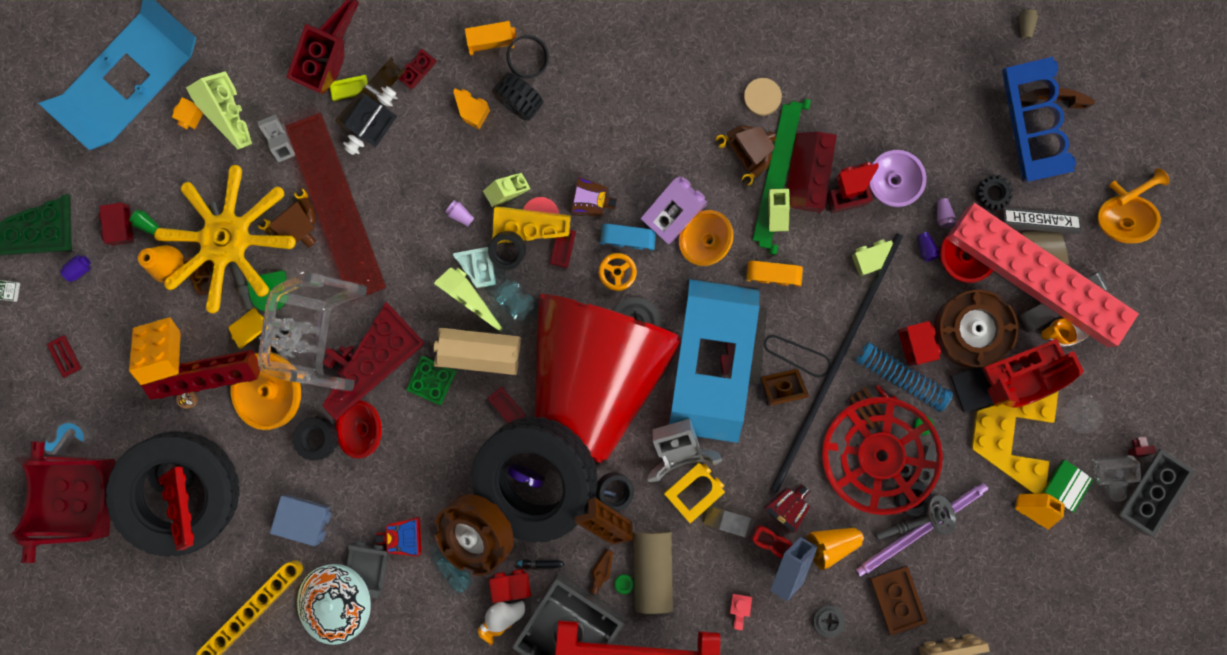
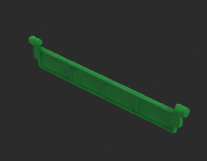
M803 99V103L791 101V105L783 104L776 140L774 142L775 149L772 151V159L769 164L752 241L760 242L759 247L770 249L769 254L777 255L778 245L771 244L774 232H769L768 192L769 189H784L801 109L809 110L811 102L809 99Z

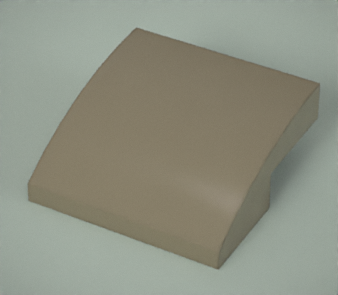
M1038 230L1021 232L1023 236L1066 265L1069 264L1062 233Z

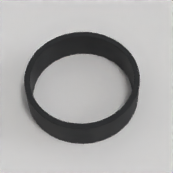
M523 35L509 45L506 60L510 70L515 75L528 79L544 72L549 62V52L545 43L538 37ZM520 39H532L544 51V66L535 75L521 74L511 63L510 52L512 46Z

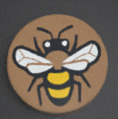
M195 392L177 395L176 401L181 408L189 409L196 405L198 397Z

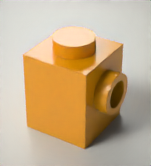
M182 97L179 104L173 109L172 118L177 120V125L184 129H188V127L195 129L203 112L194 102Z

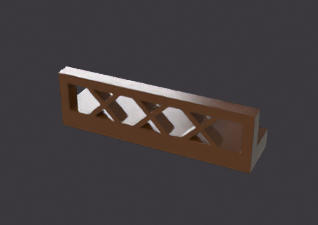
M596 498L588 500V514L575 517L576 524L612 545L633 540L632 521Z

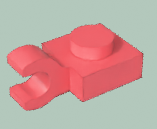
M732 593L730 614H735L734 629L743 630L744 616L750 617L752 596Z

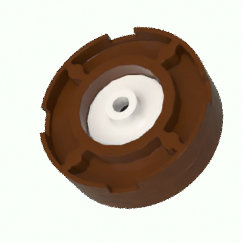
M971 290L950 298L942 305L934 322L936 332L934 337L936 343L940 346L942 354L954 364L965 368L987 367L1004 360V357L1010 350H1013L1018 338V321L1012 307L999 298V295L987 290Z
M472 494L458 496L443 508L435 518L434 524H437V532L434 534L437 546L444 557L461 571L466 568L473 571L472 575L474 576L488 575L510 555L513 549L514 537L511 523L495 503L481 496Z

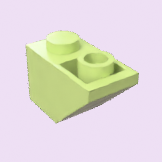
M519 173L493 181L483 192L491 207H495L530 190V187L523 174Z
M769 189V232L789 231V189Z
M883 239L873 243L874 247L867 248V246L855 249L856 253L852 255L859 277L882 268L892 247V241L885 242Z

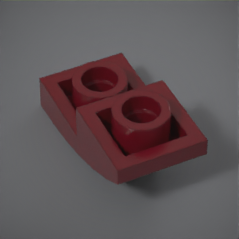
M421 48L412 62L405 65L404 69L406 71L400 76L399 80L412 90L438 61Z

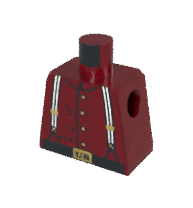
M802 484L795 492L786 487L763 508L791 532L795 533L810 508L804 501V498L810 491Z

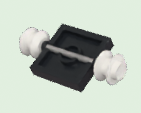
M381 87L383 93L381 95L376 94L379 102L364 93L344 122L343 126L356 134L348 135L349 142H343L345 145L344 149L350 154H360L358 148L364 147L362 139L376 147L397 118L396 114L385 107V105L393 106L391 100L398 99L395 96L396 92L390 87Z

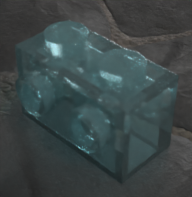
M507 279L494 292L498 296L496 300L503 307L507 305L511 309L509 313L516 320L520 318L524 321L537 308L534 305L536 301L528 293L524 295L520 291L522 287L515 280L510 282Z

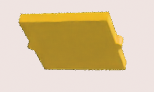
M255 307L228 327L232 334V339L240 349L267 329L263 321L264 317L259 314Z

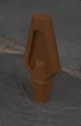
M606 549L591 571L593 579L590 592L597 595L603 582L609 579L613 558L612 551Z

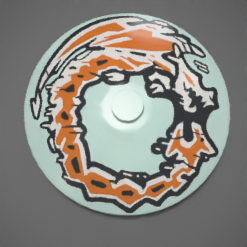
M329 564L316 568L304 579L298 593L297 608L302 625L313 638L325 644L335 645L355 638L364 629L369 619L371 601L368 588L358 573L341 564Z

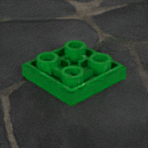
M421 355L406 391L441 406L457 371L452 368L435 367L434 360Z

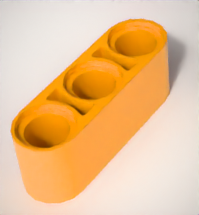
M748 261L746 281L757 280L759 283L768 284L776 282L777 285L788 286V284H794L795 287H800L803 267Z

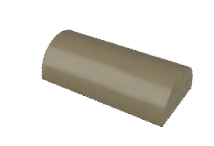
M672 531L633 532L634 611L644 614L672 612Z

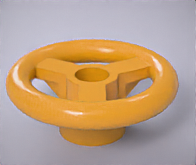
M613 253L602 260L598 274L605 287L614 291H621L633 284L637 270L634 261L629 256L622 253ZM613 259L626 261L622 266L608 264ZM630 268V278L621 285V280L625 276V270ZM604 269L610 271V276L615 280V285L607 281ZM616 269H619L621 271V274L615 275L614 271Z

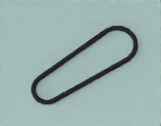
M770 335L764 340V348L767 352L814 377H824L831 367L830 359L823 353L776 335ZM770 338H777L823 356L828 361V370L821 375L814 374L767 348V341Z

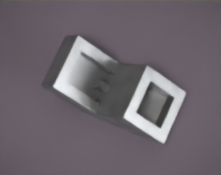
M709 506L704 524L747 538L752 518Z

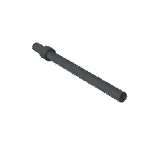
M217 202L209 204L213 215L221 214ZM230 262L238 286V295L242 297L245 309L250 310L254 307L249 296L248 286L245 285L238 265L235 262Z

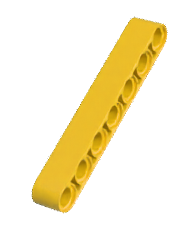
M296 560L284 564L205 643L196 655H205L206 651L210 652L211 655H222L302 574V564ZM290 565L296 570L294 575L289 572ZM276 579L281 582V589L275 586ZM262 594L267 596V603L261 600ZM248 608L253 610V617L248 615ZM234 622L239 625V631L234 629ZM220 636L225 639V645L220 643Z

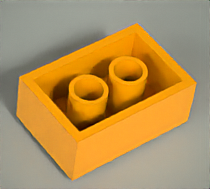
M170 317L133 328L129 372L140 385L179 374L181 333Z

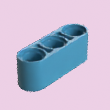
M602 224L600 244L605 245V243L612 244L611 246H630L633 249L642 250L647 248L649 251H654L657 233L651 229Z

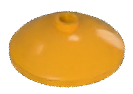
M1116 196L1107 200L1101 206L1098 213V224L1108 237L1122 243L1144 242L1152 238L1160 227L1161 216L1158 209L1150 201L1137 196L1120 206L1116 201L1120 196Z
M700 211L680 233L679 247L682 255L689 262L697 266H709L717 263L728 253L732 245V225L727 217L718 211Z

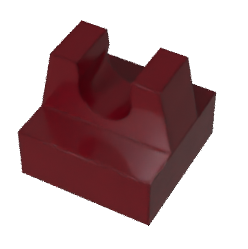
M1146 437L1133 439V448L1128 450L1129 458L1150 456L1156 453L1155 445L1149 446Z

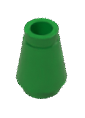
M135 211L129 220L133 227L153 236L155 231L161 228L145 211Z

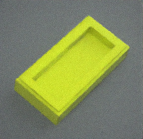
M361 75L334 81L330 86L333 102L356 97L367 85V76Z

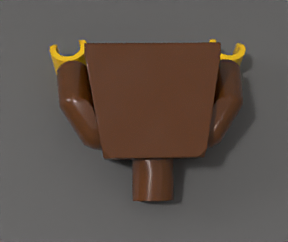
M739 125L727 132L726 136L718 135L716 141L723 139L724 143L718 147L724 148L727 145V141L730 140L728 144L747 172L751 171L750 174H745L742 177V180L745 177H750L751 182L746 185L749 186L752 184L755 176L758 177L768 168L772 159L771 151L775 149L772 142L776 140V136L772 131L765 133L762 127L759 126L753 128L752 126Z
M302 189L303 195L300 197L295 192L294 196L298 199L272 222L263 219L266 222V226L258 225V228L272 236H293L296 243L301 240L307 248L311 247L316 242V239L310 234L315 228L316 217L314 207L308 198L307 192Z

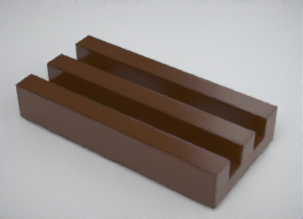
M863 387L850 396L849 400L852 404L857 402L855 400L856 397L860 401L864 400L861 393H864L867 398L873 397ZM872 404L879 415H885L878 404ZM869 405L864 406L871 416H877ZM861 407L857 408L871 429L882 423V421L872 423Z

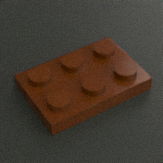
M903 566L870 578L890 635L928 623L908 566Z

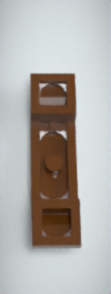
M1059 88V95L1056 100L1069 101V108L1088 109L1095 104L1094 99L1083 93ZM1037 89L1021 95V106L1028 107L1034 105L1037 100H1047L1050 95V89Z

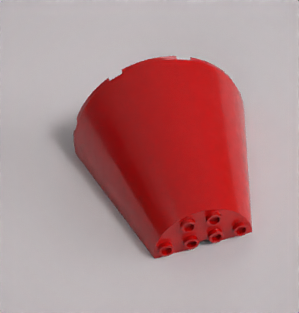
M539 294L535 417L548 418L549 420L561 423L563 426H567L583 440V443L591 452L590 455L594 461L602 463L603 460L609 458L679 352L682 337L658 326L634 320L635 318L602 307L591 304L586 305L577 302V300L561 296Z

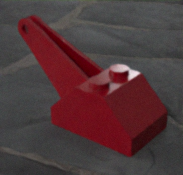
M346 0L320 28L305 24L286 76L287 79L320 94H325L340 73L345 59L343 37L359 5V1Z

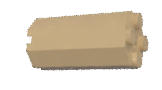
M439 328V341L434 343V352H437L434 360L435 367L508 375L517 374L521 337Z

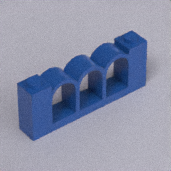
M1054 57L1002 69L1023 182L1074 172V167H1076L1075 157L1072 156L1071 152L1067 153L1069 139L1063 131L1058 130L1063 124L1064 113L1058 104L1053 103L1059 95L1058 83L1052 78L1057 76L1056 72H1058V63L1054 61ZM1035 81H1042L1048 85L1050 95L1044 103L1022 108L1018 85ZM1038 108H1048L1054 113L1055 121L1049 129L1031 134L1026 133L1023 112ZM1045 134H1052L1058 138L1060 147L1055 155L1037 160L1031 159L1028 138Z

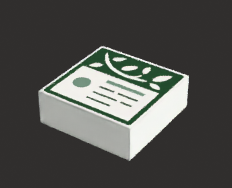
M0 280V300L17 302L20 283Z

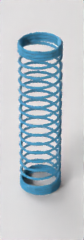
M870 342L863 347L862 351L864 350V354L861 357L860 355L857 357L856 363L864 364L875 348L874 354L865 368L869 367L875 355L881 351L876 364L871 368V372L874 371L881 357L886 354L885 360L877 370L876 375L881 372L886 361L892 357L888 368L883 372L881 378L885 377L891 365L897 360L896 366L892 374L888 376L887 381L892 378L897 367L902 364L899 375H897V378H894L892 385L897 382L902 371L908 367L904 379L898 383L897 387H901L908 373L913 370L910 381L904 385L903 391L908 388L913 377L918 373L915 385L909 389L908 394L913 392L919 379L924 377L919 391L916 390L913 397L918 396L924 383L929 380L924 395L923 393L920 395L919 401L925 397L930 385L935 383L930 397H926L924 404L929 402L935 389L940 386V391L936 394L937 398L935 401L934 399L931 401L930 407H933L935 404L934 409L938 412H942L947 407L953 395L952 391L947 388L942 389L941 385L936 386V381L931 382V379H926L925 375L920 376V372L915 373L914 368L909 370V365L904 366V363H899L898 359L893 360V356L888 357L887 352L882 354V349L877 351V346ZM939 396H940V398L942 397V399H943L942 402L940 403V405H939L938 402L936 403V401L938 400Z

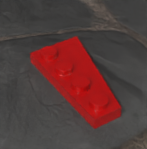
M174 467L159 477L158 482L164 486L165 491L162 492L163 500L168 501L169 506L166 512L168 518L173 520L171 532L176 551L193 545L194 534L191 531L189 496L185 488L186 475L183 473V467Z

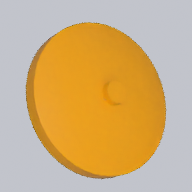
M270 352L256 353L255 355L262 366L258 379L252 382L247 381L231 385L232 403L239 417L249 426L259 430L276 429L287 424L298 410L301 400L300 380L294 367L282 356Z

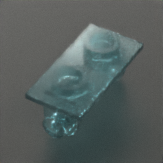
M445 557L436 563L438 565L437 568L445 578L451 574L452 578L448 582L456 592L462 593L473 583L467 572L454 567Z

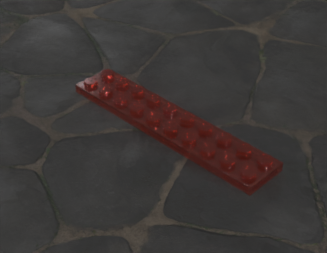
M320 112L286 125L287 133L349 300L352 302L386 289V283L322 113Z

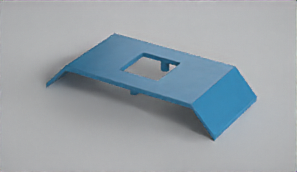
M142 0L141 10L136 18L63 95L38 104L87 149L92 150L110 143L192 57L196 37L155 0ZM126 53L150 74L141 85L135 86L136 91L127 100L103 79Z
M689 280L688 300L669 425L690 419L696 437L739 442L744 422L759 313L758 289ZM700 338L736 344L731 379L695 374Z

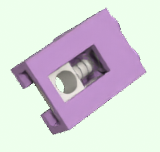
M683 177L675 178L641 218L668 244L672 243L692 219L707 206L705 196L700 191H695L691 188V183ZM674 201V205L671 207V209L669 208V210H667L669 205ZM680 208H682L683 211H682V212L680 213V215L676 218V217H675V216H676V213H677L679 210H681ZM663 216L669 219L668 225L663 223Z

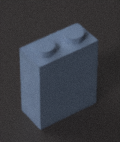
M287 494L281 495L270 534L317 546L325 539L326 531H324L326 523H329L332 515L329 512L330 507Z
M800 537L784 553L770 591L788 601L803 585L818 546Z

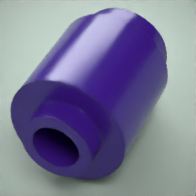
M76 255L62 266L60 273L68 282L77 281L91 270V262L84 255Z

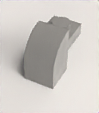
M276 114L258 121V126L267 138L269 149L278 163L296 155L284 124H281Z

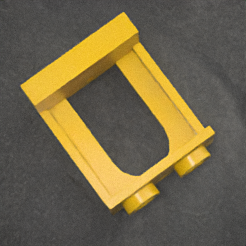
M697 462L689 472L664 492L666 497L689 523L694 521L725 493L722 489L724 487L723 483L718 478L713 479L709 473L712 471L705 463L701 465ZM700 476L708 477L712 482L711 491L689 511L677 495Z

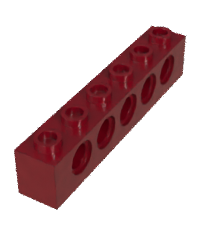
M247 350L179 364V374L143 384L141 387L150 400L163 399L184 393L199 392L211 388L215 389L247 381L252 382L258 379L262 366L253 350Z

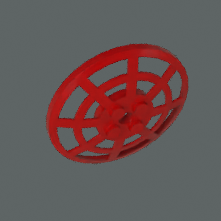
M874 397L850 405L835 418L824 439L822 458L827 479L832 488L844 501L867 513L891 515L907 511L927 498L940 477L943 452L936 429L920 410L902 400ZM870 404H887L885 415L868 417L871 422L884 421L883 431L871 434L865 426L868 424L865 419L861 420L855 410ZM894 406H900L911 411L923 423L913 429L906 422L893 417ZM849 416L855 425L849 430L844 439L847 446L841 455V462L846 476L836 482L830 468L828 450L838 451V444L831 443L830 439L836 427L845 417ZM892 423L904 428L908 434L901 439L890 434ZM859 430L865 438L860 448L848 446L852 436ZM926 430L930 431L935 443L936 462L924 460V448L919 435ZM912 440L916 443L918 458L906 456L904 446ZM880 450L888 453V458L884 462L877 459V453ZM847 453L858 455L861 465L852 472L848 465ZM905 464L917 466L915 473L906 483L900 474ZM923 467L935 469L928 487L921 495L916 497L910 487L918 480ZM865 472L874 477L873 489L864 486L856 478ZM893 477L900 486L894 490L881 491L883 479ZM852 482L859 490L872 495L870 506H865L853 500L841 488ZM904 492L910 501L906 505L896 508H878L879 497H890Z

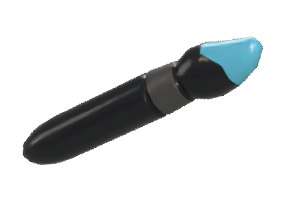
M523 559L517 562V566L527 569L530 567L560 568L565 565L564 562L559 560L530 561Z

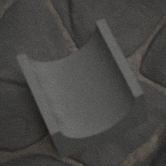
M558 573L530 620L519 633L512 648L522 655H555L558 620L579 622L577 642L611 644L624 624V615L561 573Z

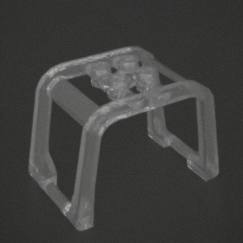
M306 271L275 286L270 291L265 307L258 354V364L261 372L291 382L352 391L355 380L325 375L322 362L324 360L329 317L332 309L350 300L366 296L367 287ZM324 284L344 289L342 292L326 299V301L288 293L299 287L319 288ZM280 302L320 311L318 326H313L308 321L296 322L292 318H275L277 303ZM274 326H278L283 331L290 330L288 337H272ZM302 334H316L315 345H310L305 340L299 341ZM271 345L276 346L279 350L293 349L296 353H314L312 368L269 361Z

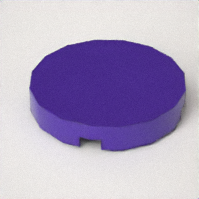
M510 464L507 470L512 478L519 482H528L529 486L540 488L545 482L543 476L520 465Z

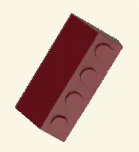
M818 131L796 133L786 188L789 189L790 208L821 213L825 209L837 138L836 134Z

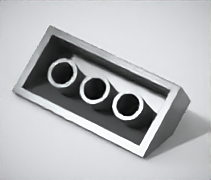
M1159 449L1120 511L1119 516L1127 525L1139 533L1154 537L1195 470L1164 450Z

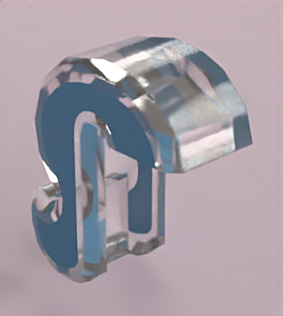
M80 419L63 420L56 426L54 436H47L43 440V442H46L44 453L48 455L63 454L75 437L85 444H93L96 438L95 432L88 423Z

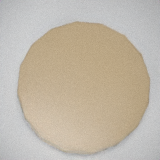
M768 78L753 80L748 84L744 93V102L748 110L760 116L772 114L781 103L782 93L780 87Z

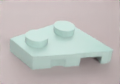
M488 247L453 253V256L460 263L476 288L496 285L494 267L488 255Z

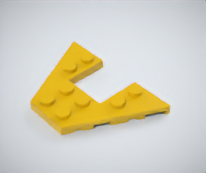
M1058 392L1023 407L1011 408L1005 405L995 407V405L977 410L975 414L971 449L1033 494H1044L1042 491L1047 485L1050 461L1011 455L1016 417L1054 423Z

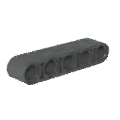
M1100 271L1091 274L1092 276L1087 278L1103 290L1109 289ZM1044 304L1035 305L1026 310L1025 313L1017 315L1026 333L1060 316Z

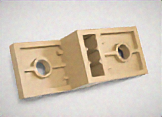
M964 634L962 639L956 640L954 637L944 638L941 643L927 641L924 642V646L919 647L920 655H974L990 652L988 643L974 636V634Z

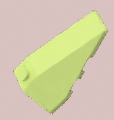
M226 71L201 78L186 87L195 105L237 149L252 144L247 125L239 117V112L242 111L241 106L236 105L233 96L237 95L236 89Z
M449 268L435 281V285L500 332L503 330L472 284L465 278L467 275L459 268L456 270Z

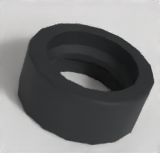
M511 231L498 233L488 247V255L492 263L506 270L518 266L526 253L524 240L520 235ZM501 240H510L515 243L518 248V255L515 259L510 261L504 260L497 254L496 246Z
M611 472L603 475L598 480L595 496L613 510L621 511L632 502L634 487L626 476L617 472ZM618 480L625 487L624 495L616 503L608 502L604 496L605 488L611 481Z

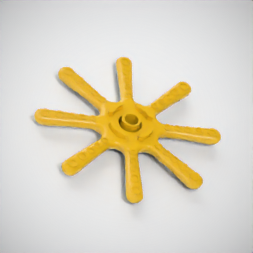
M233 165L229 168L224 210L219 215L212 214L191 182H185L181 185V192L205 221L204 228L201 231L158 228L154 233V237L158 241L198 242L201 246L200 252L165 279L164 286L166 289L174 290L204 262L211 260L214 263L206 303V310L209 313L219 311L224 271L230 262H235L258 296L263 297L268 294L269 287L244 257L247 247L255 245L292 249L296 245V240L293 236L250 235L248 232L249 225L284 197V191L281 187H274L243 216L238 217L235 215V205L242 177V169L238 165Z

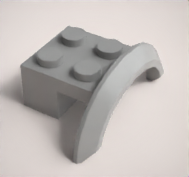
M690 419L653 429V443L658 456L662 457L664 462L657 465L649 473L647 480L648 482L660 481L667 472L694 462H709L717 465L722 461V458L715 451L701 450Z

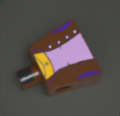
M578 177L571 213L574 216H603L604 208L615 210L617 198L607 197L608 190L606 186Z

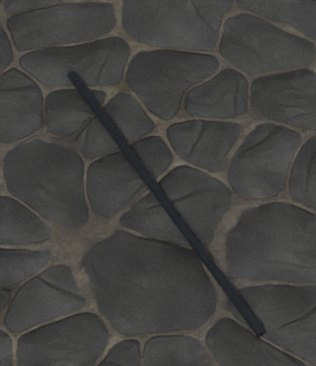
M896 233L884 264L878 270L771 490L778 493L895 255L903 235Z

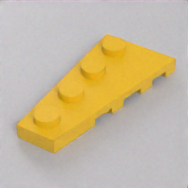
M495 206L492 239L498 233L504 231L515 232L526 241L538 238L546 239L569 236L571 215ZM501 240V241L499 242V243H504V242L512 243V241H510V240Z

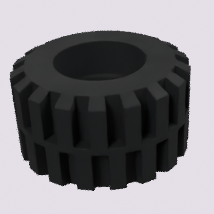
M506 72L492 89L494 96L513 114L526 121H530L544 103L540 94L532 86L510 72Z

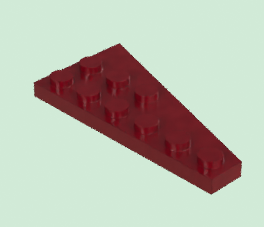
M385 302L370 330L366 333L351 361L322 405L335 421L425 345L422 339L387 302Z

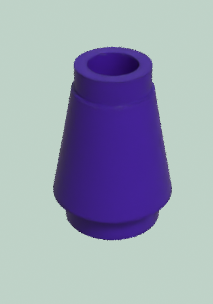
M925 232L918 235L921 258H924L925 262L937 259L940 250L929 233Z

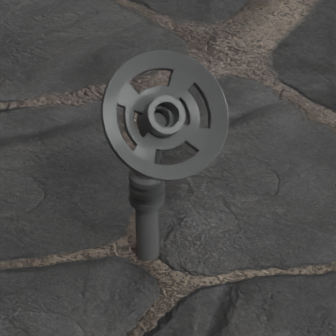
M934 496L928 503V515L910 521L905 520V523L901 521V524L896 523V526L876 532L878 540L897 533L903 534V531L906 533L907 530L911 531L912 528L930 522L938 533L948 535L954 531L956 526L955 512L945 497ZM943 507H945V509H946V511H947V513H948V518H947L946 512L942 509ZM946 525L948 526L945 530H941Z

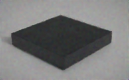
M984 367L972 368L950 376L963 413L993 403L987 391L991 385L983 371Z

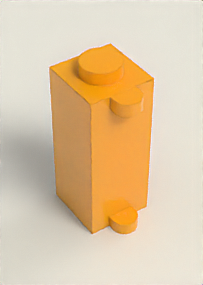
M510 21L465 29L470 55H474L475 51L509 46L514 41L513 39L517 38L515 27H511Z

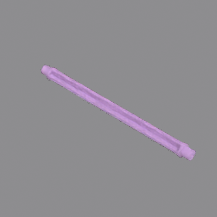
M981 483L950 503L954 512L957 513L981 497L982 493L988 490V487ZM944 507L943 510L946 512V515H947V518H948V513H947V511H946V509H945V507ZM931 522L913 528L881 550V552L861 563V566L855 569L860 577L865 573H869L932 530L934 527Z

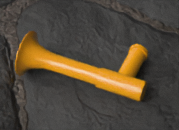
M1156 168L1153 178L1129 192H1126L1116 181H1113L1109 187L1120 196L1116 201L1118 205L1122 206L1157 184L1167 186L1170 180L1164 170Z

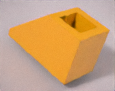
M455 88L453 92L462 120L480 130L490 112L488 103L481 98L475 99L471 97V93L464 89L460 91Z
M1019 494L1016 498L1015 509L1048 530L1064 517L1065 504L1049 494Z

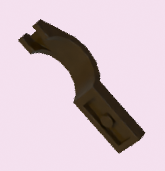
M392 57L335 119L348 133L351 130L343 126V124L364 93L378 102L376 94L381 95L383 93L381 87H391L406 71L404 68L400 69L393 62L394 59Z

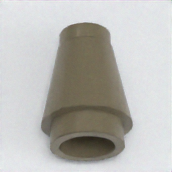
M1037 10L1021 11V15H1019L1021 38H1033L1038 19Z

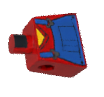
M420 517L386 525V532L376 533V544H387V553L420 556L422 554Z

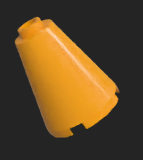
M162 245L143 249L138 255V262L154 280L164 283L166 278L184 265V257L177 248Z
M853 527L812 531L810 534H807L806 540L818 546L813 562L817 568L825 570L862 546L864 537L860 530Z

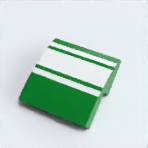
M1062 459L1042 493L1049 494L1065 504L1066 509L1074 513L1093 479L1068 461Z

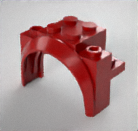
M1057 339L983 368L991 385L987 391L995 407L1005 405L1011 408L1023 407L1044 399L1073 383L1084 372L1075 352L1073 351L1065 355Z

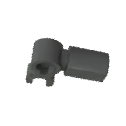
M925 445L924 460L935 461L937 455L936 448ZM905 464L908 467V472H900L901 476H913L917 466L913 468L912 465ZM923 467L918 481L927 483L932 479V473L929 468Z

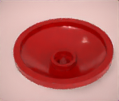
M946 237L944 238L940 248V259L945 271L951 277L960 282L974 283L987 278L993 272L992 269L950 242ZM963 253H966L968 255L967 259H964L962 257Z
M360 400L336 421L340 448L346 455L356 459L366 458L377 449L381 439L382 424L377 410L370 403Z

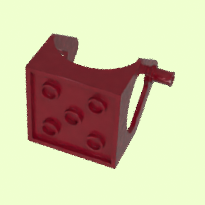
M31 441L30 456L15 457V461L22 465L26 475L27 497L21 520L15 530L8 534V538L15 544L23 546L21 563H35L36 546L40 544L85 542L109 536L111 519L106 505V487L109 482L110 473L115 468V459L44 456L46 442ZM28 536H66V537H57V538H29Z

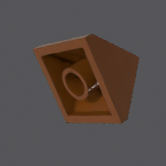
M798 369L761 377L767 406L809 397Z

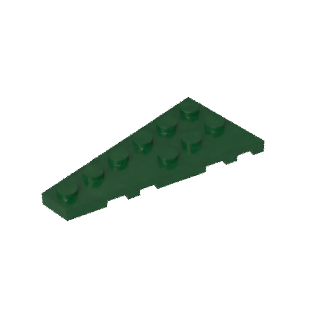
M70 195L60 196L61 198L44 202L43 205L36 208H29L4 218L0 222V256L72 251Z

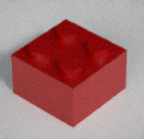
M930 321L898 329L907 365L914 366L940 359V346L935 342L934 336L936 332Z

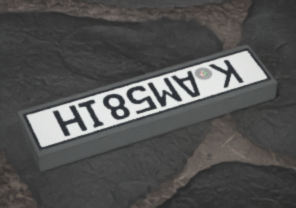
M1003 208L1002 222L1011 228L1080 234L1082 231L1080 215L1011 208Z

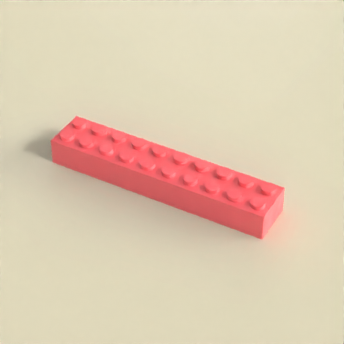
M976 203L971 204L965 209L946 237L950 242L1106 347L1118 346L1139 314Z

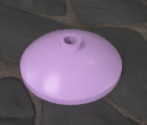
M891 150L880 155L872 163H878L879 168L870 181L869 187L872 194L881 203L891 207H904L916 201L923 193L926 186V172L921 161L913 154L903 150ZM895 178L897 180V184H893L891 182V179Z

